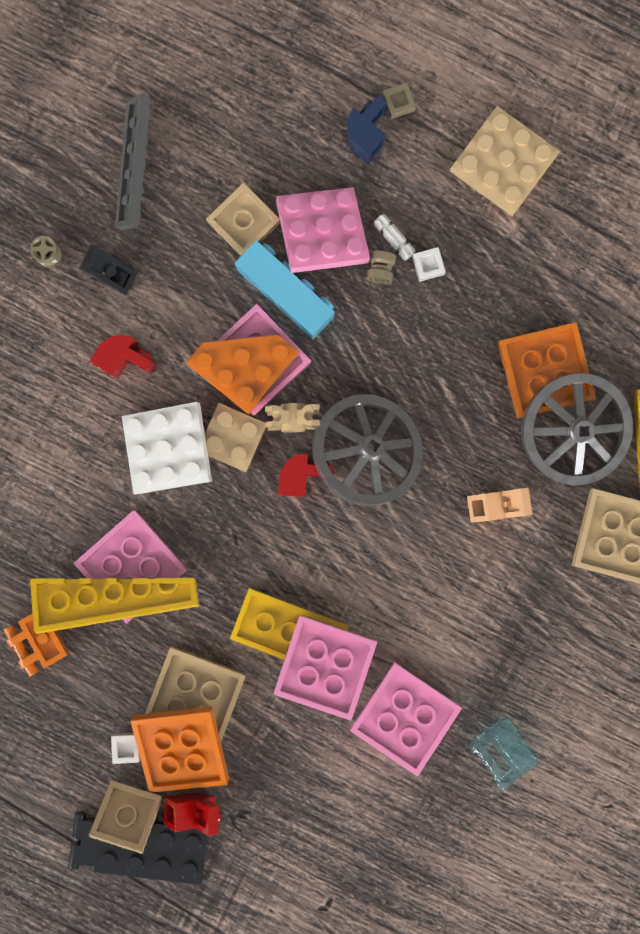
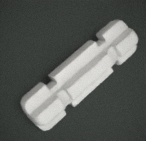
M385 214L380 215L374 221V226L379 232H383L384 238L395 251L399 250L398 254L403 260L410 259L415 254L413 246L410 243H406L407 239L394 224H390L391 221Z

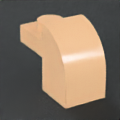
M529 488L467 496L471 523L533 515Z

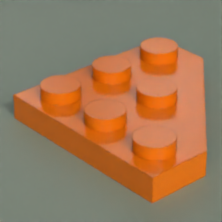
M279 335L203 342L186 364L249 415L299 355V351Z

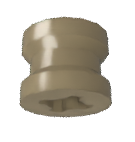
M43 235L38 236L32 241L30 246L31 255L41 265L54 267L61 261L62 250L52 238Z

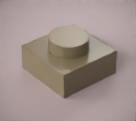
M408 83L383 90L382 97L387 101L386 108L390 119L415 111L416 105Z

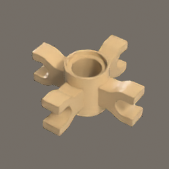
M287 403L281 404V407L274 405L265 406L267 416H273V421L265 422L268 431L304 432L306 429L315 430L317 426H320V420L312 419L313 415L319 414L320 409L317 404Z

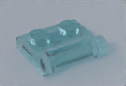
M506 716L468 745L473 753H477L495 778V784L500 791L508 789L514 781L539 764V761ZM490 741L510 767V770L505 774L485 747Z

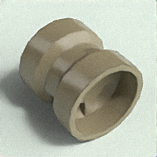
M372 251L369 260L371 268L367 272L366 279L377 284H391L393 280L391 270L395 265L396 255L386 251Z

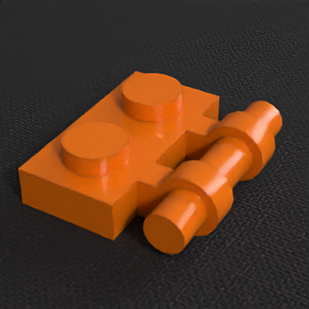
M33 613L18 621L22 632L19 634L14 625L4 629L8 637L6 642L10 648H14L20 659L18 663L21 669L25 668L29 677L39 672L34 663L35 661L39 660L44 669L70 654L58 631L34 633ZM25 639L29 641L34 651L31 655L23 643Z

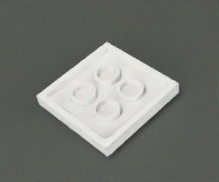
M199 402L122 416L134 495L212 482Z

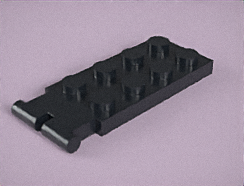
M83 811L75 812L72 837L81 839V842L71 843L69 869L75 870L79 868V865L93 866L94 872L196 885L202 884L208 836L198 829L174 832L164 825V821L155 820L143 854L90 837L89 833L95 818L86 817V812Z

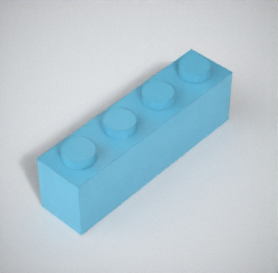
M256 240L235 262L237 271L314 340L334 318L333 304L324 296L320 299L313 292L315 290L314 287L306 279L299 280L294 273H291L289 264L286 261L281 263L274 257L276 253L268 244L264 243L261 245Z

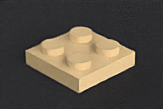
M244 183L206 218L207 223L240 256L256 240L261 243L280 224V218Z
M218 403L205 433L208 456L247 473L266 430V423Z
M111 780L89 836L143 854L163 799L162 796Z

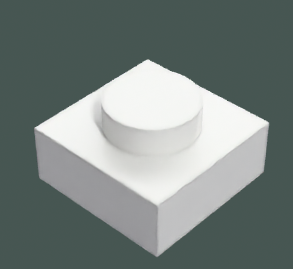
M439 247L413 254L412 259L419 282L442 276L446 273Z
M118 733L111 736L112 764L141 761L134 733Z

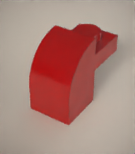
M115 335L104 340L89 361L117 379L128 361L152 374L156 367L151 361L152 356L140 348L135 352L139 343L134 338L126 335Z
M308 454L296 455L285 463L280 472L278 495L306 497L307 476L320 477L314 460L313 465L308 464ZM326 461L330 471L334 475V466H329V461Z
M184 793L164 797V825L174 832L196 828L207 836L218 834L221 814L219 806L216 805L215 796L205 793Z

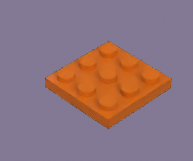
M577 322L498 342L517 419L523 417L533 395L547 382L556 377L571 373L590 374ZM582 383L584 402L595 400L596 396L593 385ZM572 384L563 386L549 395L562 407L574 405ZM542 403L537 414L551 411V409Z
M212 706L139 714L132 717L131 725L149 792L228 784L230 778Z

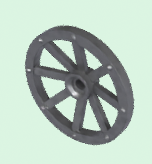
M586 373L562 375L543 385L529 401L521 426L523 447L533 466L546 477L567 485L593 483L610 474L624 459L633 435L632 414L623 394L606 379ZM582 383L593 385L605 392L587 417H585ZM572 384L576 416L573 417L549 395L563 386ZM612 400L617 408L620 423L594 425L596 419ZM542 403L546 404L566 422L565 427H534L536 414ZM583 426L584 432L579 435V427ZM620 432L617 445L611 455L595 439V434ZM565 435L567 437L544 459L541 458L535 446L534 436ZM576 443L572 475L559 473L549 467ZM587 443L604 463L598 468L582 474L585 444Z
M363 394L350 396L337 402L324 414L320 420V426L316 427L314 433L312 453L319 476L334 494L356 505L377 506L397 499L413 485L421 469L423 446L415 423L400 406L380 396ZM363 406L375 407L387 412L375 434H372ZM354 407L363 436L333 420L334 417L342 411ZM393 418H395L405 430L408 439L383 441L382 437ZM327 428L356 443V446L324 453V438ZM368 444L374 446V452L367 447ZM410 447L411 461L408 471L384 451ZM357 455L359 459L344 481L340 483L330 471L326 461ZM378 459L403 479L396 488L384 494ZM366 463L370 465L374 495H364L349 489Z

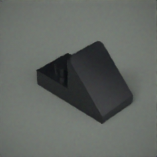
M94 245L90 246L79 268L92 276V280L123 295H127L138 273Z

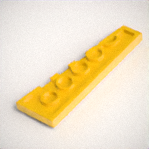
M195 578L30 579L34 633L37 634L199 606Z

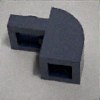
M380 95L373 102L369 100L362 108L361 113L353 108L347 122L346 135L348 145L352 152L367 165L385 143L386 134L375 126L384 115L387 101Z

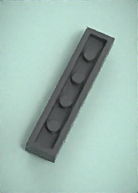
M144 94L127 100L115 221V228L123 231L138 227L141 219L140 205L141 196L144 191L142 184L143 173L146 167L147 131L151 115V97Z

